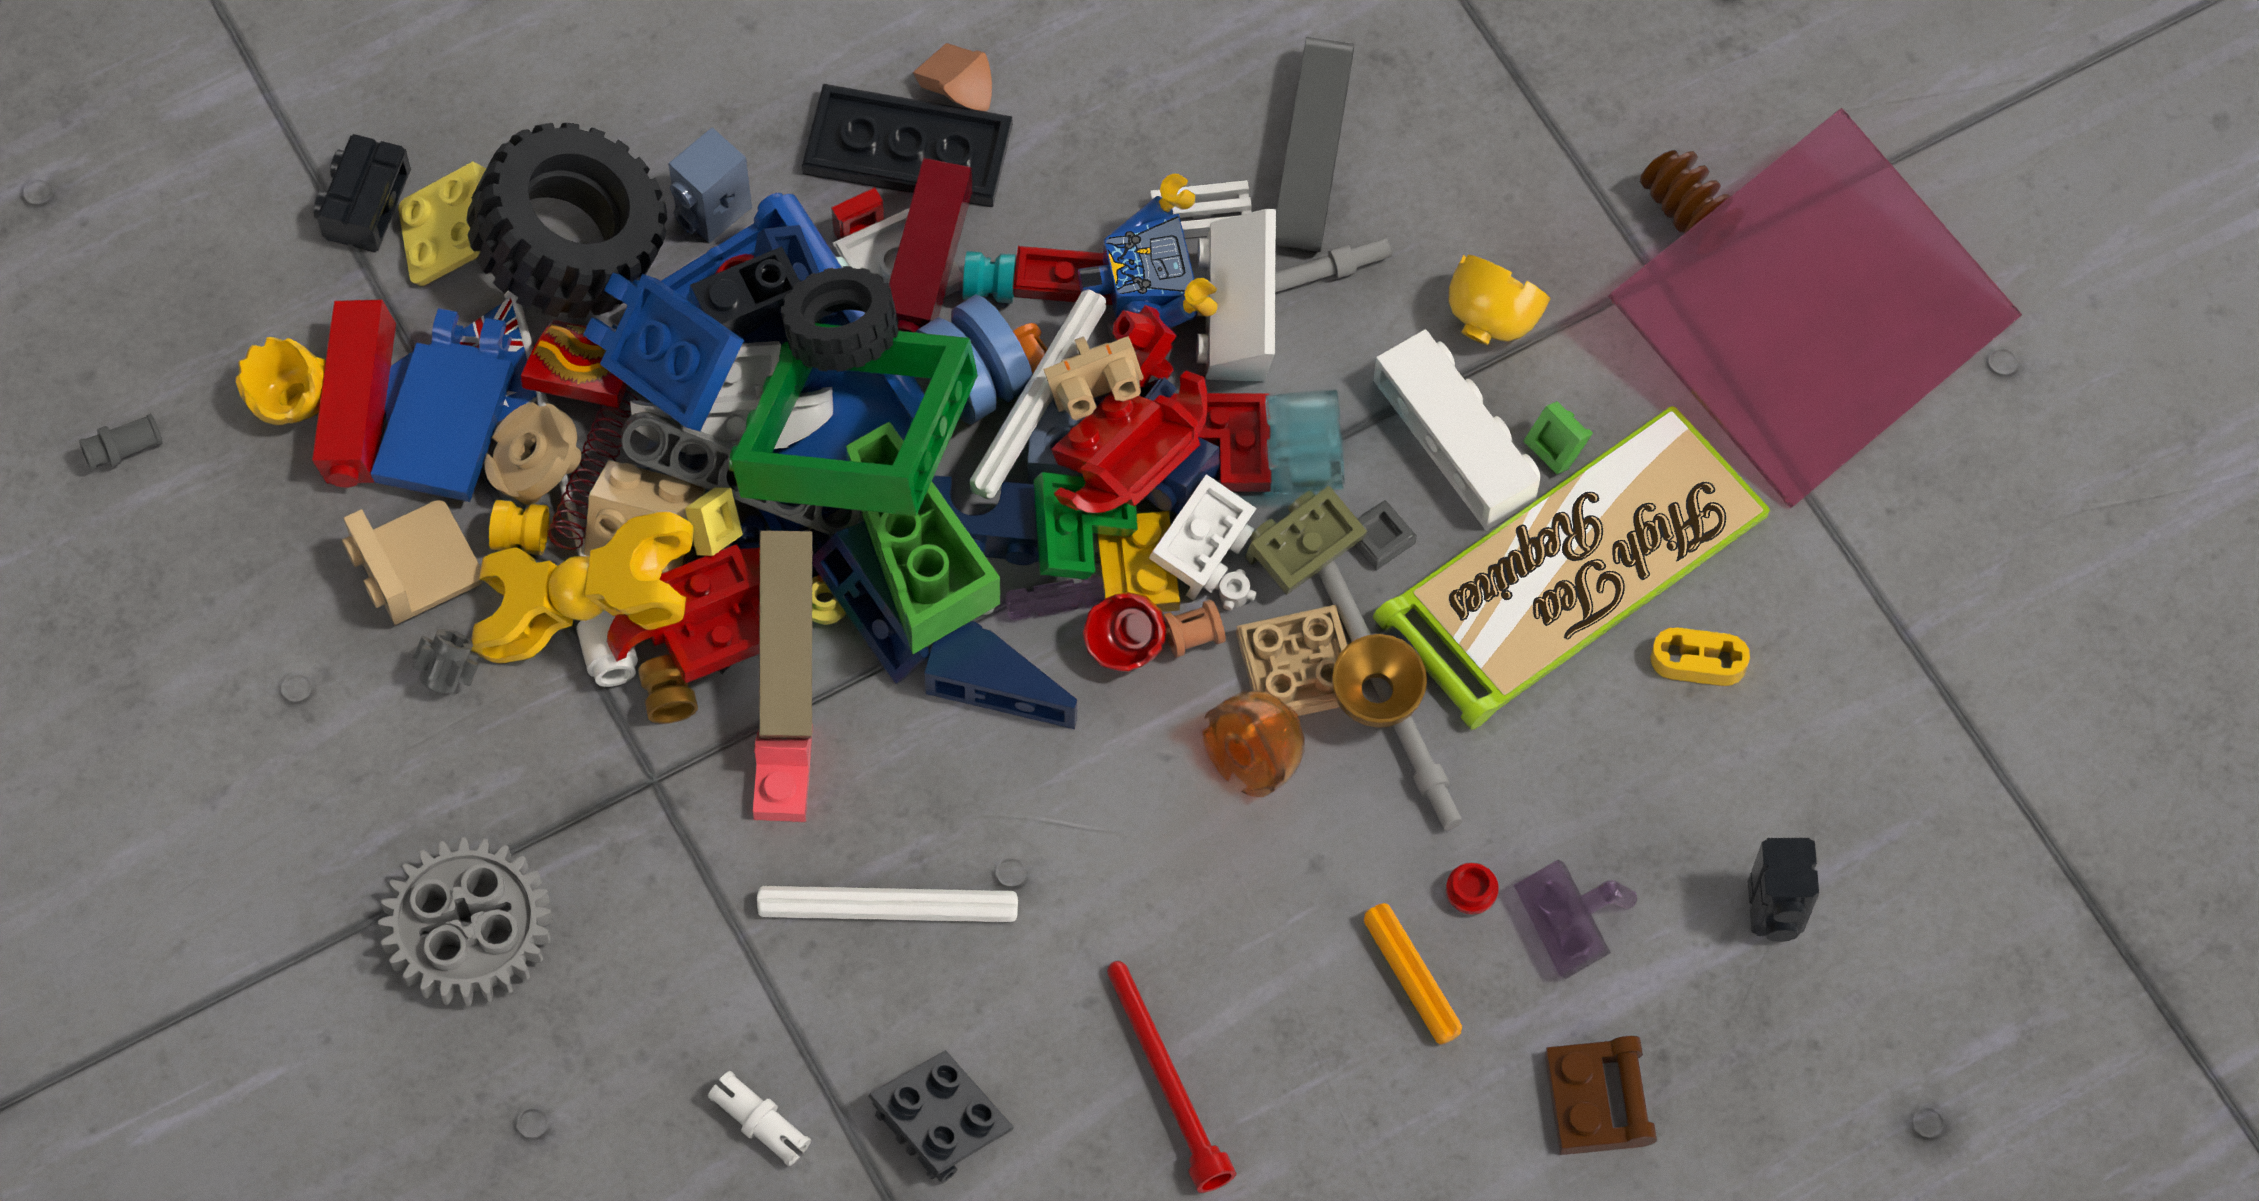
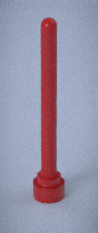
M1122 961L1112 962L1107 969L1109 979L1192 1153V1156L1189 1158L1191 1167L1188 1172L1199 1193L1218 1189L1235 1178L1237 1173L1226 1152H1220L1218 1146L1211 1145L1127 965Z

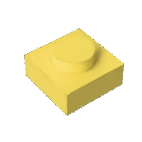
M715 487L685 507L688 521L694 526L693 542L697 555L714 556L743 535L731 488Z

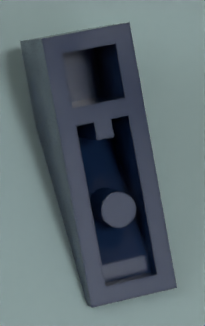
M865 521L836 532L812 556V565L892 680L897 684L905 679L930 655L928 646L912 654Z
M970 621L933 643L924 672L927 695L1075 729L1077 723V699L991 630L983 629L980 624Z

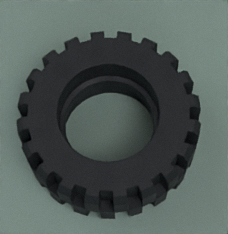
M553 123L535 125L532 132L529 129L521 130L512 135L509 142L503 143L494 153L471 197L472 202L468 208L466 220L470 227L467 235L472 250L480 251L476 259L485 274L490 272L495 277L493 284L504 294L510 291L518 297L516 303L528 309L531 305L542 308V314L558 317L560 312H564L571 319L586 318L590 310L593 315L609 312L613 309L614 305L623 304L622 301L605 291L612 273L620 274L631 282L634 279L640 281L642 274L646 275L664 243L667 232L664 226L668 219L667 208L664 201H659L663 193L656 178L649 179L647 174L650 169L640 156L634 159L628 153L629 146L619 139L614 143L605 138L606 132L593 127L589 131L580 130L579 124L562 123L560 128H555ZM536 198H555L579 207L596 223L604 242L593 244L578 243L555 234L538 218L530 200Z

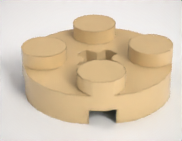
M533 402L518 407L506 416L496 428L492 439L498 443L494 449L493 457L486 453L485 472L491 485L506 496L516 499L525 505L537 503L543 495L552 490L562 480L565 474L573 472L581 461V450L576 447L577 431L574 422L566 413L552 404L546 403L545 406H538ZM536 444L535 450L531 454L529 449Z

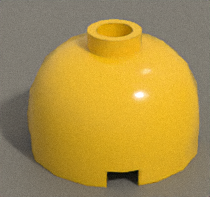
M1469 254L1467 257L1465 255L1462 256L1453 273L1448 291V302L1452 313L1465 324L1462 333L1488 346L1492 338L1509 342L1520 339L1530 332L1542 317L1550 297L1528 281L1523 285L1511 277V271Z

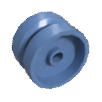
M977 294L951 310V322L938 317L914 332L970 338L978 377L960 415V419L970 425L996 410V397L1010 402L1021 395L1033 375L1024 350L1008 323L989 301Z

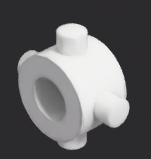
M1242 569L1225 574L1214 588L1219 590V598L1224 604L1223 608L1225 610L1232 611L1233 608L1246 604L1248 600H1255L1257 592L1250 590V582L1245 576L1246 572Z

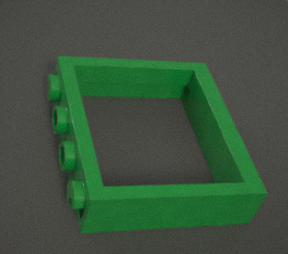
M815 323L816 326L820 327H839V325ZM898 331L897 338L894 337L893 345L889 350H885L880 358L865 363V366L847 369L851 371L932 378L893 465L772 453L813 368L803 365L800 359L796 360L792 355L791 349H789L788 341L784 342L781 346L779 361L773 374L768 375L764 381L761 399L756 409L751 410L748 414L746 430L739 444L734 445L730 452L729 470L734 471L740 497L917 516L978 377L970 338Z

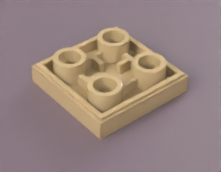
M1336 605L1237 626L1236 635L1261 724L1340 707L1334 695L1332 675L1334 664L1339 654L1347 646Z

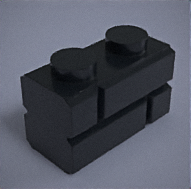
M353 134L352 136L350 135L345 150L338 149L335 152L330 168V175L333 178L328 191L321 190L318 193L313 210L314 218L318 219L322 236L326 240L347 246L352 244L355 248L375 253L379 251L411 171L406 149L400 145L384 141L379 143L375 139Z
M1767 838L1765 841H1762L1748 879L1749 903L1752 904L1750 909L1752 933L1757 934V936H1767V939L1771 941L1785 942L1796 939L1800 933L1804 932L1819 895L1818 871L1814 870L1817 864L1815 841L1809 838Z

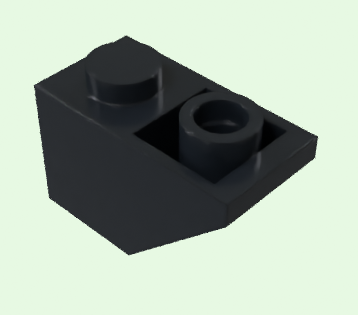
M781 246L691 284L688 301L741 337L755 331L780 312L781 306H784V297L793 290L792 287L797 282H800Z

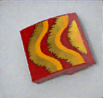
M553 320L543 331L521 374L522 388L615 408H619L628 385L600 365L606 350L583 336L587 326Z

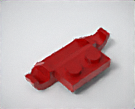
M1185 371L1179 376L1180 390L1175 400L1159 395L1154 401L1137 396L1122 402L1115 400L1113 393L1108 395L1091 415L1086 416L1051 448L1058 465L1082 473L1086 482L1076 493L1060 487L1054 492L1059 503L1071 509L1082 510L1087 513H1102L1113 510L1124 503L1135 507L1200 446L1198 436L1206 422L1208 407L1207 387L1204 377Z
M736 544L719 551L714 556H705L662 573L659 580L669 584L681 596L686 597L683 619L675 624L646 630L630 620L628 615L619 614L613 619L606 640L616 661L626 658L627 653L632 647L648 638H651L654 646L665 643L685 684L758 655L759 548L739 549Z

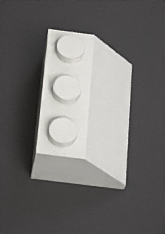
M1263 209L1211 222L1207 237L1199 238L1197 266L1198 268H1206V279L1217 288L1215 293L1206 297H1210L1218 304L1216 313L1212 316H1206V334L1197 335L1196 361L1197 364H1205V380L1264 382L1275 355L1276 209Z

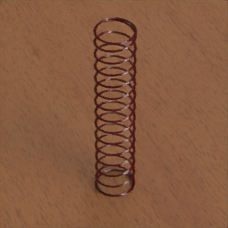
M627 390L625 391L628 394L632 395L636 399V401H638L635 395H633L631 392ZM622 399V402H625L631 406V403ZM599 405V411L595 415V421L591 425L587 441L583 444L581 454L584 453L587 458L580 461L583 469L577 470L576 468L570 475V482L566 485V492L561 496V503L557 506V513L553 516V523H551L547 530L549 539L555 545L564 549L575 550L582 547L583 539L586 536V531L584 530L586 527L583 528L577 523L566 521L560 514L562 512H569L578 518L587 519L582 513L569 510L564 504L565 502L572 501L588 509L587 503L573 500L569 492L577 491L589 498V495L584 493L590 494V492L577 489L573 482L582 481L590 487H594L595 482L581 479L577 472L586 471L598 478V475L601 474L597 471L586 469L582 465V461L589 460L602 468L606 464L597 459H590L586 451L594 450L601 456L612 458L615 462V457L620 455L619 447H622V444L617 446L611 441L598 438L594 433L596 430H602L612 437L621 438V435L617 432L602 428L599 425L598 421L606 420L620 428H623L624 425L615 419L606 418L602 411L610 410L624 418H629L630 416L625 412L631 411L615 407L610 408L609 406L602 409V405ZM615 411L621 412V413L625 414L626 416L621 415V414H618V413H616ZM599 413H601L602 419H598ZM595 423H597L598 429H593ZM591 433L593 434L595 439H589ZM598 440L605 446L617 448L618 454L612 456L604 450L595 449L591 446L590 441ZM587 443L589 444L591 449H585ZM576 474L579 479L572 480V477ZM570 484H572L573 490H568ZM567 494L571 500L564 501V496ZM563 504L566 510L559 511L560 506ZM559 515L562 520L555 521V518ZM565 522L573 528L582 529L584 536L581 537L575 530L566 526L556 525V523ZM558 527L573 531L579 538L565 534ZM556 528L568 538L581 540V544L575 548L566 547L553 538L551 529Z

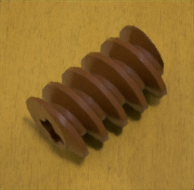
M1671 150L1655 158L1645 168L1639 182L1645 189L1651 190L1650 196L1656 203L1662 204L1664 214L1668 218H1673L1675 228L1679 232L1685 233L1684 239L1690 246L1696 247L1698 257L1705 256L1718 249L1734 233L1744 214L1740 208L1725 213L1732 202L1728 194L1713 198L1718 193L1721 185L1717 180H1711L1702 184L1710 171L1705 165L1691 170L1698 159L1694 151H1688L1679 155L1676 150Z

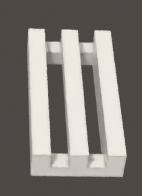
M1248 181L1182 187L1177 195L1187 189L1195 194V203L1186 210H1180L1177 207L1172 208L1173 215L1179 214L1180 218L1192 217L1193 219H1201L1181 222L1185 238L1207 236L1211 222L1235 217L1210 218L1213 214L1241 212V215L1251 213L1252 205L1248 194ZM1151 190L1150 200L1156 196L1162 197L1160 190Z

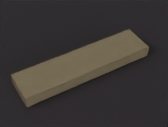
M760 531L759 738L811 739L812 531Z

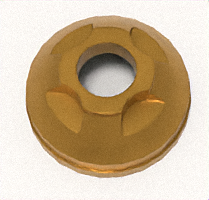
M1384 634L1366 635L1348 644L1339 654L1334 664L1332 675L1334 695L1338 705L1345 714L1365 726L1377 728L1390 727L1410 717L1420 705L1425 695L1427 684L1425 666L1415 649L1399 638ZM1371 678L1384 679L1391 686L1392 696L1385 702L1373 703L1363 695L1361 688L1363 683Z

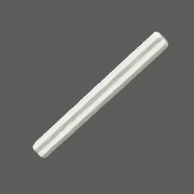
M1089 289L1080 294L970 478V490L974 494L980 495L985 499H991L996 495L1053 399L1043 369L1079 354L1074 340L1084 336L1087 342L1106 310V299L1101 294Z
M762 886L757 894V911L762 917L1013 922L1018 915V897L1014 891Z

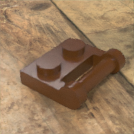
M1622 1036L1605 1042L1546 1047L1544 1055L1560 1155L1645 1147L1657 1141L1655 1125L1648 1120L1638 1060L1643 1055L1640 1037ZM1618 1062L1628 1125L1613 1128L1603 1064Z

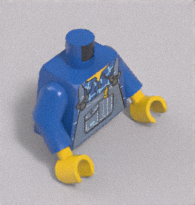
M1170 174L1163 179L1160 186L1162 197L1156 196L1114 230L1111 235L1103 239L1104 265L1078 269L1081 293L1089 289L1101 295L1110 294L1116 319L1122 311L1139 314L1143 307L1148 305L1157 309L1160 313L1161 321L1171 329L1187 320L1196 319L1197 311L1203 316H1212L1217 311L1218 304L1210 297H1206L1215 293L1217 288L1205 278L1194 279L1179 214L1173 215L1172 208L1177 207L1180 210H1186L1195 203V194L1187 189L1177 195L1178 191L1188 183V180L1179 174Z

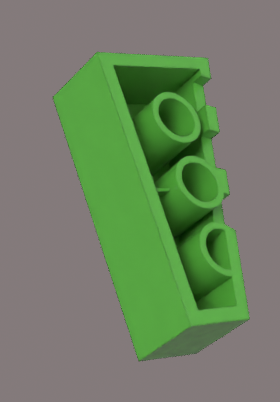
M887 422L846 445L847 461L893 465L903 440L892 424ZM932 481L917 516L861 510L912 654L1000 605V576Z

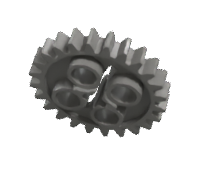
M462 837L458 851L451 852L448 845L441 841L439 843L440 856L434 859L429 853L421 850L419 853L423 865L417 869L407 863L402 865L407 878L406 882L390 880L391 891L397 898L381 900L384 913L389 915V917L378 920L381 932L389 935L381 940L385 954H393L389 959L393 971L397 972L406 969L403 979L407 987H411L421 981L420 989L423 997L426 999L439 988L445 1005H449L455 992L462 994L466 1006H471L474 992L478 991L482 992L488 1002H492L493 987L498 984L509 994L512 993L513 988L510 977L515 974L520 978L528 980L530 974L525 962L528 960L542 963L543 961L541 950L535 944H549L551 942L549 930L542 927L553 923L551 909L543 908L550 903L547 889H538L542 884L538 871L526 874L529 867L524 856L510 863L511 853L507 845L502 846L495 855L491 854L488 839H483L477 851L470 850L466 837ZM491 883L497 886L495 891L486 897H477L472 894L474 889L481 884ZM432 899H441L446 902L442 909L437 912L426 913L421 911L423 905ZM507 905L511 906V910L508 912L502 910ZM470 916L472 924L462 927L460 919ZM503 929L511 932V936L503 943L492 944L486 941L487 937L496 930ZM423 931L430 932L426 937L420 936ZM453 945L460 948L458 954L449 960L435 958L436 953L445 946Z

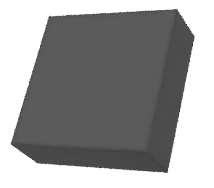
M1386 500L1358 518V521L1367 530L1365 538L1354 546L1376 571L1416 543L1417 535Z

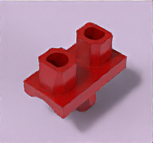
M1145 305L1139 314L1122 311L1114 322L1112 331L1117 340L1127 336L1130 338L1144 378L1139 380L1140 388L1142 386L1145 387L1152 376L1168 379L1174 370L1165 357L1172 349L1171 343L1176 335L1161 321L1160 313L1157 309Z

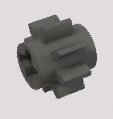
M440 629L436 632L433 640L424 636L421 637L413 657L415 659L413 668L421 671L419 680L426 687L441 693H452L456 690L458 682L467 686L471 685L479 665L476 663L479 655L478 653L471 652L473 643L468 637L454 630Z

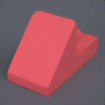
M758 730L754 746L756 758L753 801L754 820L806 822L812 737L811 739L759 738Z

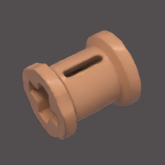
M1211 599L1204 601L1201 608L1176 616L1171 612L1163 614L1167 627L1166 638L1176 658L1185 655L1186 649L1214 641L1216 644L1226 641L1221 616L1217 606Z

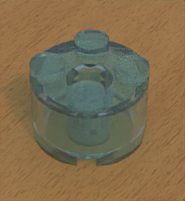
M1337 389L1267 395L1266 415L1271 439H1267L1269 469H1272L1274 493H1306L1309 490L1319 492L1327 486H1330L1333 490L1344 489V452L1340 421L1338 419L1341 418Z

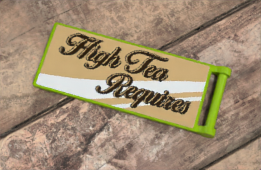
M1671 406L1405 593L1386 601L1376 610L1373 619L1383 630H1386L1389 626H1394L1411 642L1420 655L1426 672L1463 712L1461 719L1471 730H1474L1484 724L1501 707L1766 519L1770 509L1676 407ZM1414 608L1486 689L1489 695L1478 699L1404 615Z

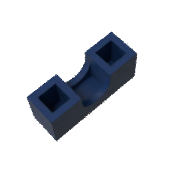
M934 475L932 482L985 557L1006 559L1015 565H1030L1034 562H1039L1033 484L1003 482L1000 499L995 508L986 514L972 516L960 512L953 505L952 477Z

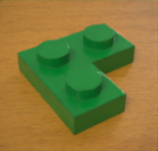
M1042 472L1034 479L1040 575L1087 580L1095 573L1092 533L1130 537L1138 530L1136 506L1124 503L1113 510L1102 513H1087L1082 510L1071 509L1060 504L1054 492L1061 487L1076 493L1086 484L1084 477Z

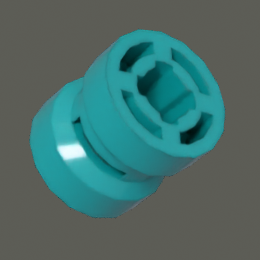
M966 251L963 300H967L976 294L988 297L989 293H991L998 303L1013 304L1016 254L1001 253L996 257L995 262H992L991 258L985 257L982 252Z

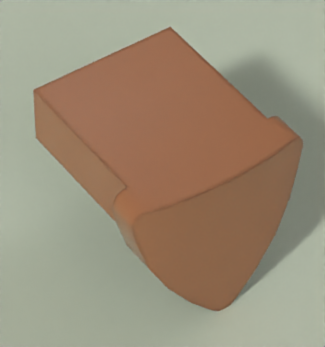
M946 43L913 72L921 88L945 95L949 100L958 105L979 111H987L990 107L992 77L989 62L984 52L978 50L971 51Z

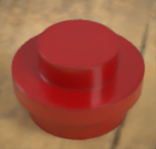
M1478 863L1462 864L1456 867L1447 879V898L1451 905L1460 912L1466 914L1483 913L1494 905L1498 896L1499 885L1497 878L1484 865Z

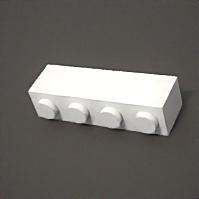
M1425 329L1376 357L1373 381L1486 531L1536 501L1540 483V472L1537 465L1529 455H1521L1511 442L1512 437L1507 425L1500 417H1492L1483 405V398L1478 387L1471 379L1464 380L1455 368L1454 358L1450 350L1443 342L1439 341L1436 343Z

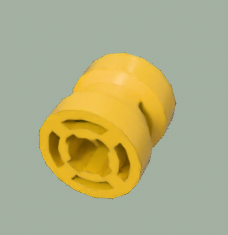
M496 500L492 509L489 526L490 549L502 551L512 547L518 548L521 545V548L527 554L543 555L548 538L549 507L547 505L531 504L523 511L522 508L517 507L512 501Z

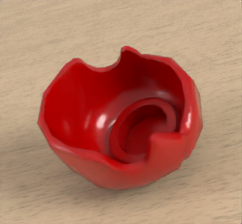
M1130 592L1114 594L1093 606L1088 612L1083 629L1087 652L1100 666L1117 671H1131L1155 659L1162 651V645L1166 641L1167 634L1162 611L1147 596Z

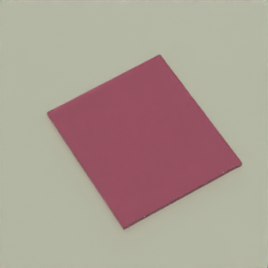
M1840 108L1608 296L1612 303L1617 306L1790 508L1795 506L2022 316L2018 308L2013 305L1843 108Z

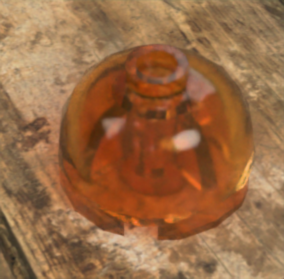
M1242 691L1222 701L1206 713L1204 719L1209 718V726L1202 730V736L1208 756L1220 775L1227 781H1229L1233 772L1247 785L1241 792L1248 796L1265 797L1284 785L1296 773L1305 753V738L1297 713L1284 701L1267 692Z

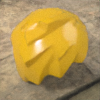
M267 337L264 346H250L246 357L238 361L239 374L235 377L236 385L248 409L263 422L272 425L300 422L319 412L326 360L316 357L303 345L290 338L281 340L275 337Z

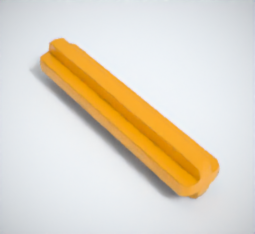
M1380 903L1370 908L1364 914V923L1436 1043L1443 1045L1454 1040L1461 1034L1462 1024L1393 910L1387 903Z

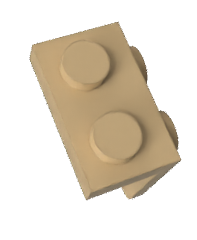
M608 460L589 494L584 555L590 557V550L605 546L624 523L637 516L656 512H672L688 521L685 507L705 494V488L674 476L638 468L629 463ZM686 554L670 561L662 573L685 565Z
M433 501L375 529H372L362 509L344 517L349 537L342 539V543L354 567L363 565L369 578L363 580V583L374 606L378 608L384 605L394 625L481 585L483 580H479L481 567L444 501Z

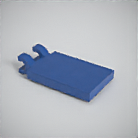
M612 273L605 291L625 303L627 308L619 325L613 324L612 327L604 324L599 319L591 317L583 336L606 350L600 365L681 425L700 432L744 340L657 278L642 274L640 281L634 279L631 282L620 274Z
M438 308L433 323L431 345L416 343L371 471V476L375 483L467 502L471 501L515 371L511 361L503 360L512 341L510 335L504 334L506 329L505 321L485 317L480 334L479 348L460 344L465 330L463 326L456 325L459 318L458 313Z

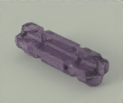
M1092 575L1087 580L1081 579L1080 583L1075 584L1074 580L1070 579L1033 586L1034 591L1027 592L1026 588L1010 590L1006 593L1005 602L1010 619L1020 620L1031 618V612H1037L1038 616L1078 609V604L1084 603L1085 607L1095 606L1105 599V586L1101 576Z

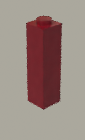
M923 158L889 282L899 323L897 325L898 331L916 332L939 317L972 195L971 167Z

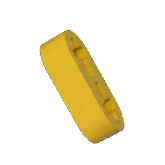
M1677 627L1668 628L1659 633L1655 638L1650 658L1654 670L1662 677L1671 680L1731 686L1738 683L1745 676L1750 660V652L1746 643L1738 636ZM1670 645L1679 646V652L1682 655L1679 662L1670 661V654L1668 653ZM1721 652L1730 653V659L1733 661L1731 668L1721 667V660L1718 659Z

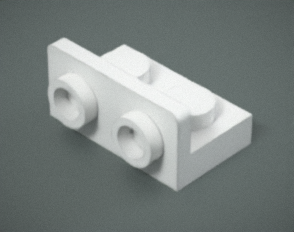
M1206 474L1153 550L1149 559L1189 585L1190 589L1186 596L1193 601L1202 588L1212 593L1228 567L1221 563L1227 551L1231 549L1238 554L1255 530L1247 522L1257 508Z

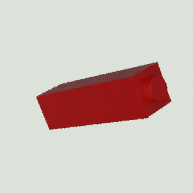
M382 299L334 301L312 461L326 483L338 487L349 488L356 486L358 483H375L371 476V471L381 445L396 322Z

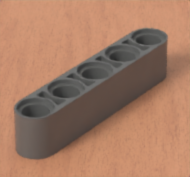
M1306 37L1276 210L1275 246L1321 252L1352 67L1353 43Z
M650 412L635 413L623 425L621 433L623 449L630 459L639 464L708 490H712L715 487L731 488L735 500L833 536L836 532L859 522L860 510L849 509L845 518L833 522L822 516L823 506L797 503L785 504L778 501L741 498L738 486L730 483L726 478L727 470L729 469L730 452L736 444L702 431L699 432L686 428L678 422ZM643 425L653 427L660 435L657 444L647 450L638 449L630 441V435L633 430ZM692 443L701 445L707 451V458L704 463L695 468L684 466L678 459L681 449Z

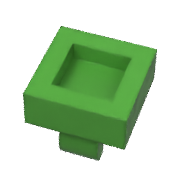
M1558 401L1544 408L1523 440L1557 475L1569 470L1593 434L1590 429H1585L1574 418L1575 415L1571 411H1567Z

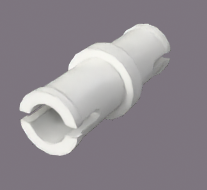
M732 1071L725 1073L719 1081L731 1090L735 1096L731 1098L715 1084L709 1092L708 1098L711 1101H715L743 1125L741 1132L748 1138L755 1136L779 1156L787 1166L794 1164L800 1157L784 1141L786 1139L804 1153L810 1145L811 1139L808 1136H804L777 1113L778 1105L771 1099L763 1101L736 1078Z

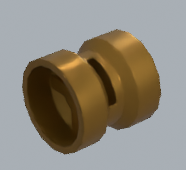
M671 655L658 656L640 665L638 672L641 687L647 690L649 695L645 700V706L650 721L660 724L674 723L687 719L696 713L698 705L695 691L688 687V683L685 684Z

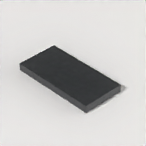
M823 84L802 163V172L810 176L914 193L923 158L971 167L972 195L969 203L993 207L1013 126V118L1008 115Z

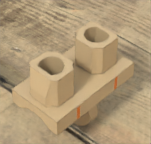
M1084 336L1077 338L1074 341L1079 354L1043 369L1059 412L1066 410L1074 420L1091 415L1097 408L1093 398L1111 391L1115 400L1122 402L1139 396L1141 393L1139 380L1144 379L1129 336L1109 344L1107 342L1092 349H1089Z

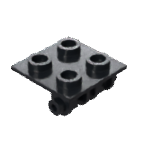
M946 1050L873 1091L868 1096L873 1101V1106L877 1109L875 1114L879 1121L883 1120L897 1135L896 1140L899 1144L908 1141L909 1144L906 1152L910 1156L918 1153L917 1160L927 1170V1176L930 1179L937 1178L941 1183L948 1181L957 1172L958 1169L955 1164L1012 1131L1014 1128Z

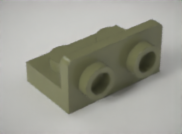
M1327 486L1316 495L1311 490L1307 491L1289 506L1290 514L1277 524L1273 519L1267 520L1254 530L1249 537L1252 542L1245 558L1251 565L1259 561L1286 595L1366 536L1367 530L1330 486Z

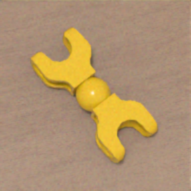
M656 512L637 516L624 523L605 546L590 550V557H570L558 566L549 560L536 563L533 557L517 547L488 554L482 559L479 580L485 581L496 592L504 595L501 606L492 616L474 624L471 636L473 643L471 651L478 653L480 657L493 663H508L529 659L540 652L558 630L571 627L573 620L587 621L604 611H607L612 616L619 614L628 615L630 620L646 630L657 629L681 621L684 617L686 597L681 596L669 584L659 579L662 571L670 561L690 552L694 526L686 519L672 512Z

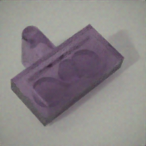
M1559 859L1514 885L1559 976L1565 979L1611 953L1591 914L1610 903H1614L1624 909H1630L1637 902L1636 892L1615 880H1607L1581 895L1566 864Z

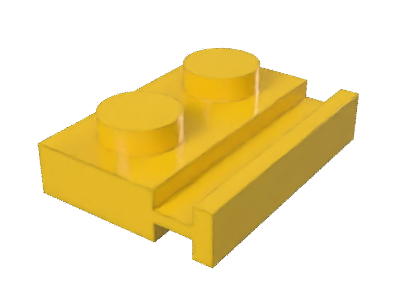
M1169 511L1137 514L1138 530L1130 537L1097 534L1104 599L1114 594L1130 592L1147 596L1162 612L1180 610L1177 577L1149 559L1151 553L1171 526Z

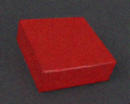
M875 187L831 207L833 232L838 240L884 220L883 200Z

